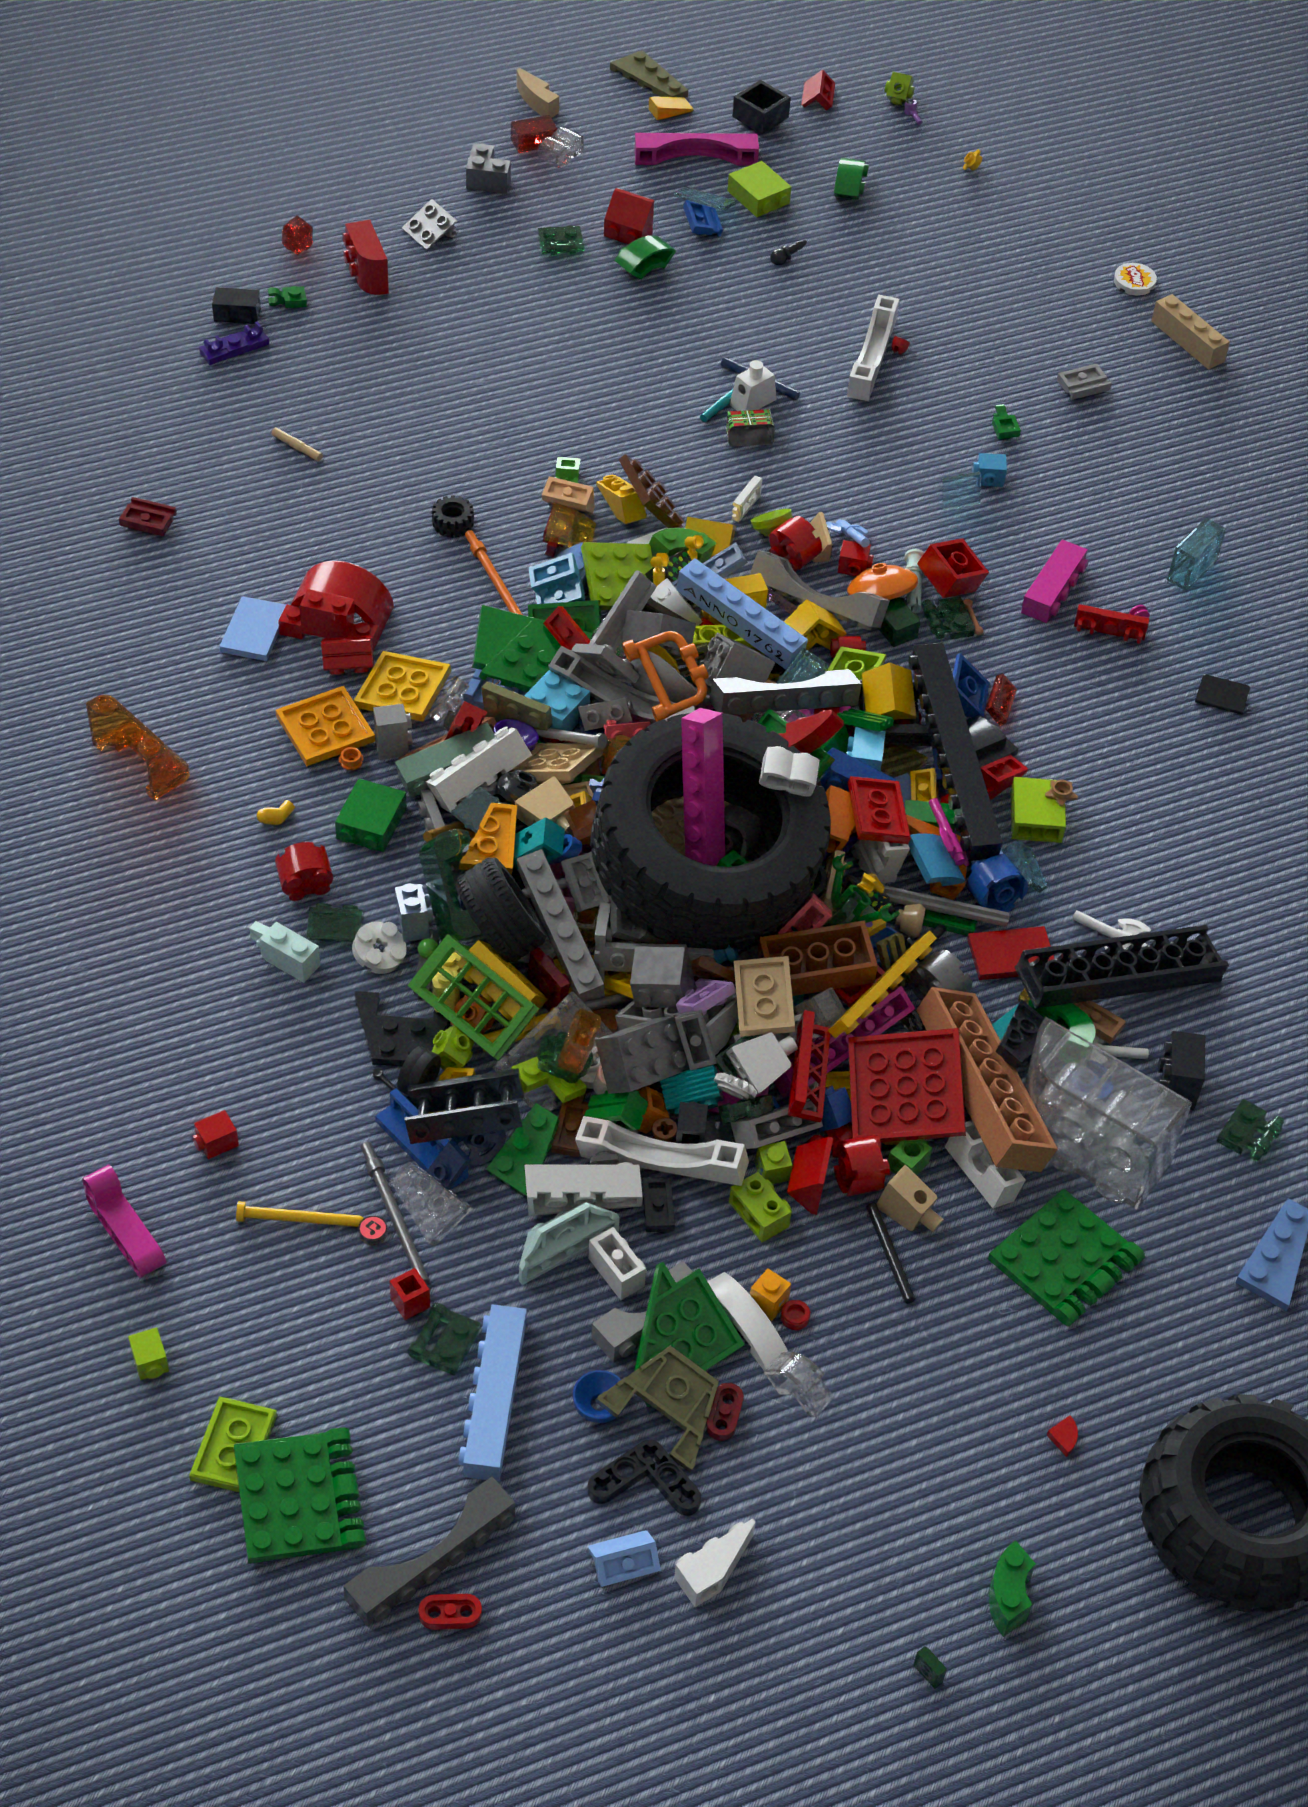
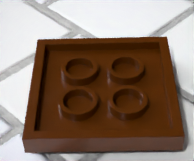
M627 454L619 458L643 506L667 528H683L684 520L678 512L673 510L676 506L668 496L666 497L667 489L660 481L656 483L649 470L644 471L643 466L636 458L632 460Z

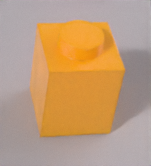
M767 1268L751 1287V1297L760 1306L769 1320L773 1321L782 1310L783 1305L789 1301L791 1283Z

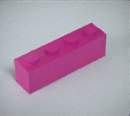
M1062 539L1025 594L1021 613L1045 623L1049 621L1052 615L1056 616L1061 605L1060 602L1066 601L1070 587H1075L1079 573H1084L1088 565V560L1086 559L1088 549Z

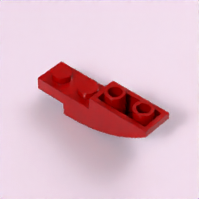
M832 709L824 710L818 714L798 718L796 721L786 723V733H779V735L789 742L788 747L794 746L801 753L810 754L833 737L844 726V721Z

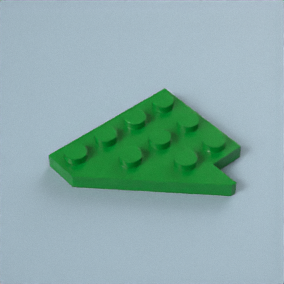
M664 1262L656 1265L634 1371L670 1345L704 1371L744 1346L743 1340L700 1268L675 1282ZM644 1401L647 1407L651 1406L646 1401Z

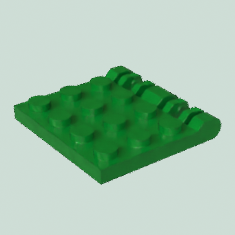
M1062 1189L993 1249L988 1256V1260L1066 1326H1071L1080 1315L1086 1312L1085 1306L1078 1298L1073 1296L1074 1294L1091 1306L1098 1301L1097 1298H1102L1115 1286V1282L1117 1283L1123 1278L1122 1272L1116 1265L1122 1268V1270L1129 1272L1134 1266H1137L1145 1259V1253L1134 1242H1128L1065 1189Z
M334 1428L323 1433L234 1444L248 1564L357 1549L367 1544L365 1531L362 1530L364 1523L361 1518L344 1519L338 1522V1516L353 1514L361 1509V1503L356 1500L359 1498L357 1476L351 1474L355 1470V1464L352 1461L336 1462L330 1466V1459L344 1458L353 1453L352 1446L350 1445V1430L348 1428Z

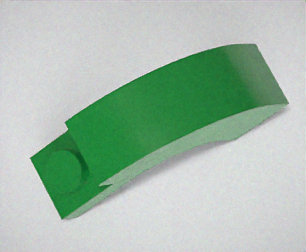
M1029 999L1028 1005L1063 1033L1061 1035L1062 1042L1058 1061L1083 1071L1090 1061L1096 1033L1094 1023L1090 1017L1072 1003L1035 1009L1031 999Z

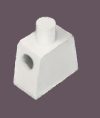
M754 360L750 362L749 369L737 375L730 401V406L736 411L759 410L776 400L775 376L763 366L761 361Z
M771 1032L735 1045L726 1051V1054L741 1079L752 1085L758 1095L792 1066L787 1056L798 1050V1047L791 1036H787L778 1042L775 1035Z

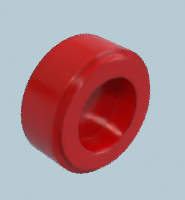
M790 1300L783 1305L781 1321L785 1327L791 1330H801L808 1325L810 1309L806 1303L800 1300Z

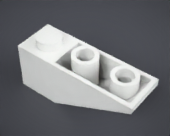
M754 1519L746 1523L739 1522L735 1524L726 1535L719 1539L717 1537L710 1539L701 1550L694 1554L689 1552L677 1561L674 1578L694 1607L722 1591L754 1535Z

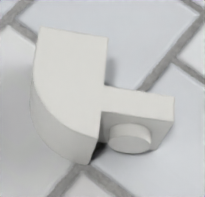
M668 578L656 587L651 595L653 600L686 620L696 623V626L703 622Z

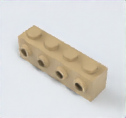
M1173 294L1156 301L1152 323L1208 370L1225 362L1230 343L1229 340Z

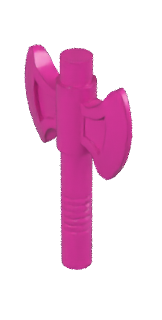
M938 798L931 799L929 805L940 827V835L947 852L950 853L956 865L964 864L969 866L965 851L963 852L956 834L953 833Z

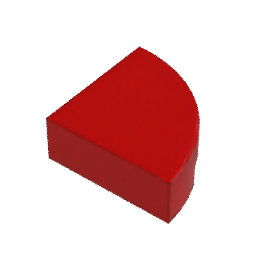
M1071 1415L1047 1432L1048 1438L1066 1457L1074 1450L1078 1438L1077 1425Z

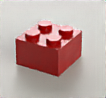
M963 538L930 544L917 563L942 598L976 592L989 574V571Z

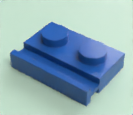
M685 200L683 208L692 233L698 235L717 233V236H721L723 228L714 204L711 203L710 206H706L704 202Z

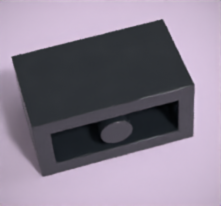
M216 287L212 302L214 321L255 324L259 319L261 309L260 291L255 289Z

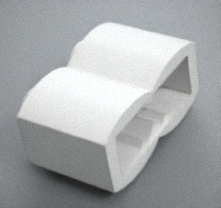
M780 746L767 747L763 757L759 784L770 789L786 790L792 794L811 796L816 787L820 760L808 753H792Z

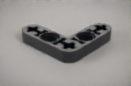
M654 1440L642 1441L593 1474L588 1481V1496L593 1502L598 1504H605L647 1476L679 1514L690 1516L695 1514L700 1507L701 1494L698 1488L662 1445ZM647 1451L649 1454L655 1452V1462L651 1457L644 1458V1452ZM621 1466H629L633 1469L634 1474L624 1478L617 1473V1469ZM669 1471L674 1473L677 1479L673 1483L667 1484L661 1481L659 1476L663 1472ZM596 1484H599L601 1487L607 1484L606 1492H603L601 1489L596 1491ZM681 1493L686 1498L693 1497L692 1504H689L687 1501L681 1503Z

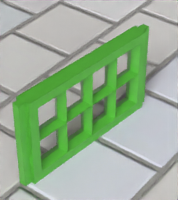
M449 934L446 935L407 985L498 1061H500L540 1010L533 1002ZM453 952H456L467 961L455 978L442 968ZM472 966L485 976L473 993L460 983ZM437 972L451 982L440 998H437L426 988ZM490 981L503 991L491 1008L478 998ZM455 987L459 988L469 997L457 1013L444 1003ZM508 996L521 1006L510 1022H507L496 1013ZM473 1002H476L487 1011L475 1028L462 1018ZM492 1016L505 1026V1029L494 1043L480 1033Z

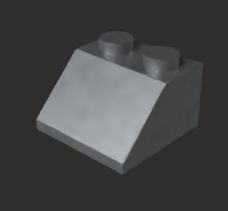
M637 944L635 946L630 981L635 1007L677 1008V1002L685 996L689 989L696 990L687 945Z

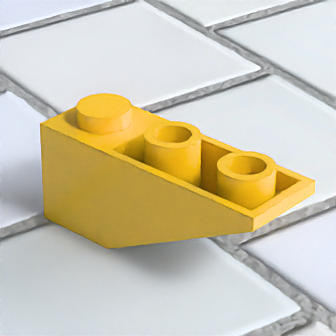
M607 475L603 477V480L596 482L597 487L618 520L627 524L647 518L645 507L633 485L616 475Z

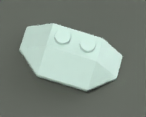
M583 1203L570 1210L559 1212L555 1218L545 1223L535 1225L528 1232L519 1265V1282L521 1285H524L588 1250L590 1239L612 1227L619 1233L620 1217L615 1212L590 1203Z

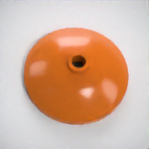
M878 563L855 577L848 585L847 592L848 596L857 592H870L890 600L914 590L918 585V577L909 569L897 565Z

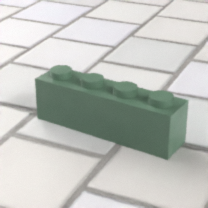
M487 722L478 726L473 732L468 730L395 761L398 777L409 797L421 795V790H430L426 781L431 779L429 775L439 768L445 770L452 765L451 761L461 754L467 756L474 751L473 747L484 740L489 742L494 739V732Z

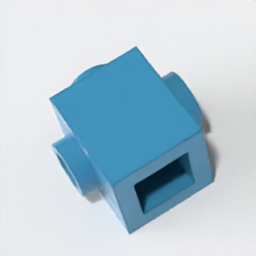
M979 453L978 461L973 462L972 475L976 476V484L979 486L1004 487L1007 472L1006 455Z

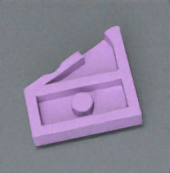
M699 978L695 982L697 989L695 991L694 989H689L685 996L677 1002L676 1007L679 1013L702 1010L704 1016L708 1009L725 1003L729 996L736 993L733 982Z

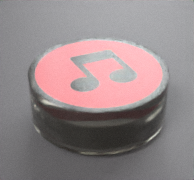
M368 1216L360 1222L359 1237L365 1244L378 1245L387 1238V1223L383 1218Z

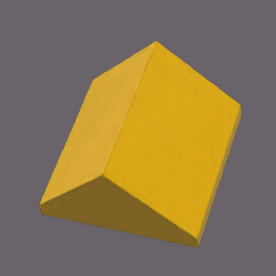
M687 517L685 527L686 529L705 533L717 543L710 558L732 545L736 526L732 524Z
M887 663L861 674L866 712L893 717V720L916 719L911 670L893 663Z

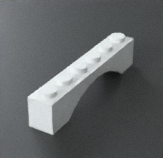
M878 294L862 351L858 360L854 362L849 377L847 397L869 401L897 320L898 298Z
M583 1116L575 1138L580 1155L584 1158L590 1159L591 1156H595L599 1152L607 1151L612 1154H618L619 1163L629 1162L633 1165H639L640 1168L742 1186L749 1164L745 1144L722 1140L698 1144L666 1142L634 1133L609 1120Z

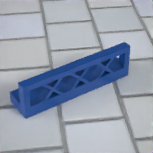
M395 1088L390 1092V1106L375 1115L376 1123L426 1172L449 1140L441 1139L410 1144L405 1117L417 1116L418 1109ZM468 1166L450 1191L468 1178Z

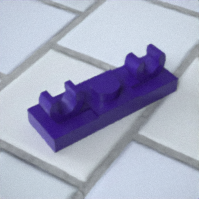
M257 321L254 328L250 329L248 325H245L243 332L230 334L223 338H219L217 335L215 336L216 340L211 343L208 339H205L204 345L200 346L199 350L207 363L213 365L269 345V338Z

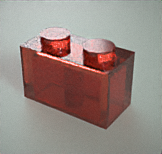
M550 115L512 121L511 140L518 153L557 146V127Z

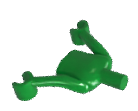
M845 854L838 855L832 860L836 873L832 886L831 903L836 915L828 923V926L838 925L842 922L865 921V923H869L878 919L888 922L899 916V911L892 915L889 914L888 908L892 905L891 903L883 906L877 912L862 916L863 912L871 904L870 898L862 889L856 885H850L840 896L844 870L849 869L853 862L850 861L843 865L841 859Z

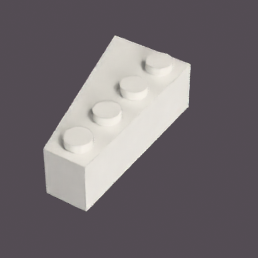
M504 727L494 733V739L486 742V740L481 741L473 747L474 751L467 756L464 754L457 756L451 761L452 765L445 770L439 768L429 775L431 779L427 780L426 783L441 808L452 812L458 808L456 805L457 801L469 800L475 794L477 787L483 788L495 782L498 778L497 773L505 774L532 756L517 729Z
M629 1162L617 1165H525L529 1216L558 1214L563 1210H570L583 1203H590L604 1209L642 1206L639 1165H633Z

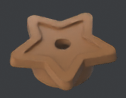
M1051 780V789L1045 793V797L1055 799L1059 806H1063L1067 800H1077L1078 798L1072 791V782L1066 780Z

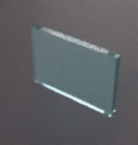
M687 186L674 192L675 197L723 211L736 204L735 200Z

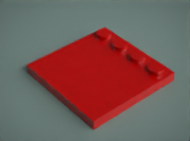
M959 1028L848 1037L853 1138L878 1135L882 1143L966 1136Z

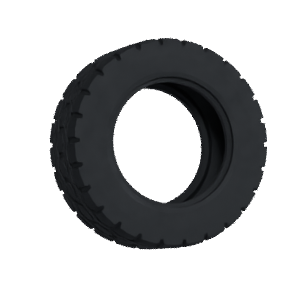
M689 713L672 716L667 721L665 719L657 721L633 736L619 750L605 775L592 822L590 837L593 862L597 874H599V879L609 896L612 895V901L625 915L631 914L630 919L646 931L653 929V935L672 943L676 939L678 944H684L687 947L699 948L700 945H704V948L712 950L726 949L728 945L731 948L742 947L753 943L754 940L757 942L759 937L769 936L786 925L805 903L826 854L830 839L829 834L831 832V818L827 796L823 786H821V781L817 775L816 787L811 796L792 794L786 790L770 789L759 784L763 757L767 747L780 746L792 753L801 752L794 746L788 747L789 742L776 732L771 731L767 733L766 727L751 720H747L744 723L741 717L722 713L724 801L743 807L760 818L761 833L766 842L768 852L757 860L739 866L719 867L699 863L682 855L668 844L658 831L652 817V811L659 805L683 796L681 718Z

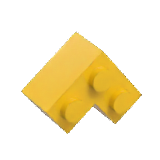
M808 599L800 604L783 621L808 639L805 651L809 650L815 643L830 650L831 638L847 634L833 613Z

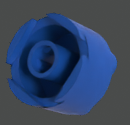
M999 854L984 861H976L971 866L972 872L968 878L967 888L981 907L1009 912L1016 907L1013 903L1018 898L1022 900L1028 890V882L1005 854Z

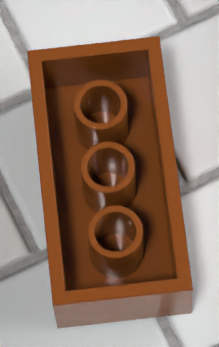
M865 921L759 937V959L789 957L792 996L875 983L878 965Z

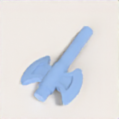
M841 519L836 523L826 522L829 530L839 534L843 533L862 547L869 546L870 541L864 536L868 534L867 529L857 524L851 525Z

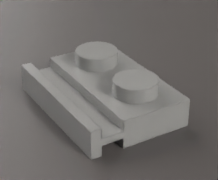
M1098 364L1061 372L1057 376V381L1065 392L1071 395V400L1111 390L1112 383L1107 381V376Z

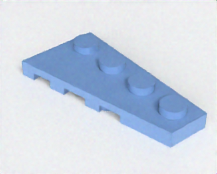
M1287 1198L1235 1282L1285 1311L1288 1310L1308 1234L1307 1208Z

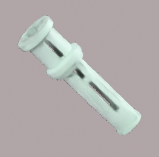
M910 549L904 555L907 563L905 568L914 572L918 577L917 587L907 593V606L910 610L912 606V612L915 614L919 613L922 609L921 588L922 578L925 576L917 564L924 554L920 549Z

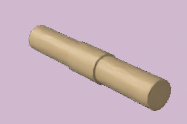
M277 427L272 430V436L285 442L292 448L318 462L322 459V453L299 439L292 437Z

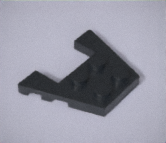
M355 991V1002L358 1007L372 1065L402 1067L408 1055L416 1047H423L432 1052L434 1047L433 1040L437 1033L441 1030L445 1031L450 1026L451 1022L435 1010L433 1019L378 1015L379 993Z

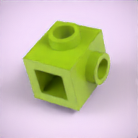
M893 71L890 81L887 80L884 91L887 93L886 96L890 102L896 105H902L905 101L908 103L909 98L912 99L914 95V79L910 75Z
M455 1025L445 1031H439L433 1040L434 1047L432 1052L441 1057L440 1068L443 1070L447 1067L462 1068L473 1055L472 1047L474 1041Z

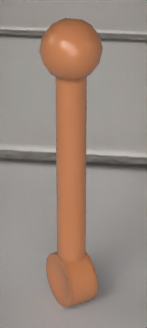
M965 599L963 607L968 609L975 627L974 633L980 636L984 631L979 626L972 609L973 601Z

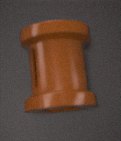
M669 1118L656 1120L652 1126L654 1135L652 1138L676 1143V1123Z

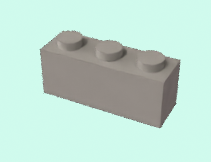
M806 1101L803 1109L816 1112V1106L812 1101ZM789 1104L731 1122L735 1142L745 1144L746 1149L758 1148L823 1127L822 1120L819 1123L789 1116Z

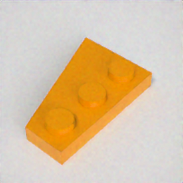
M490 804L474 839L472 838L465 856L460 861L459 869L469 870L478 863H482L486 858H497L512 875L517 805Z

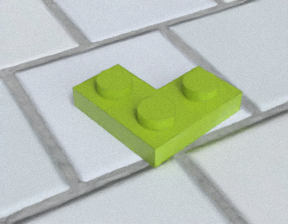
M555 1049L511 1067V1069L519 1068L524 1093L547 1084L562 1103L584 1095L587 1086Z

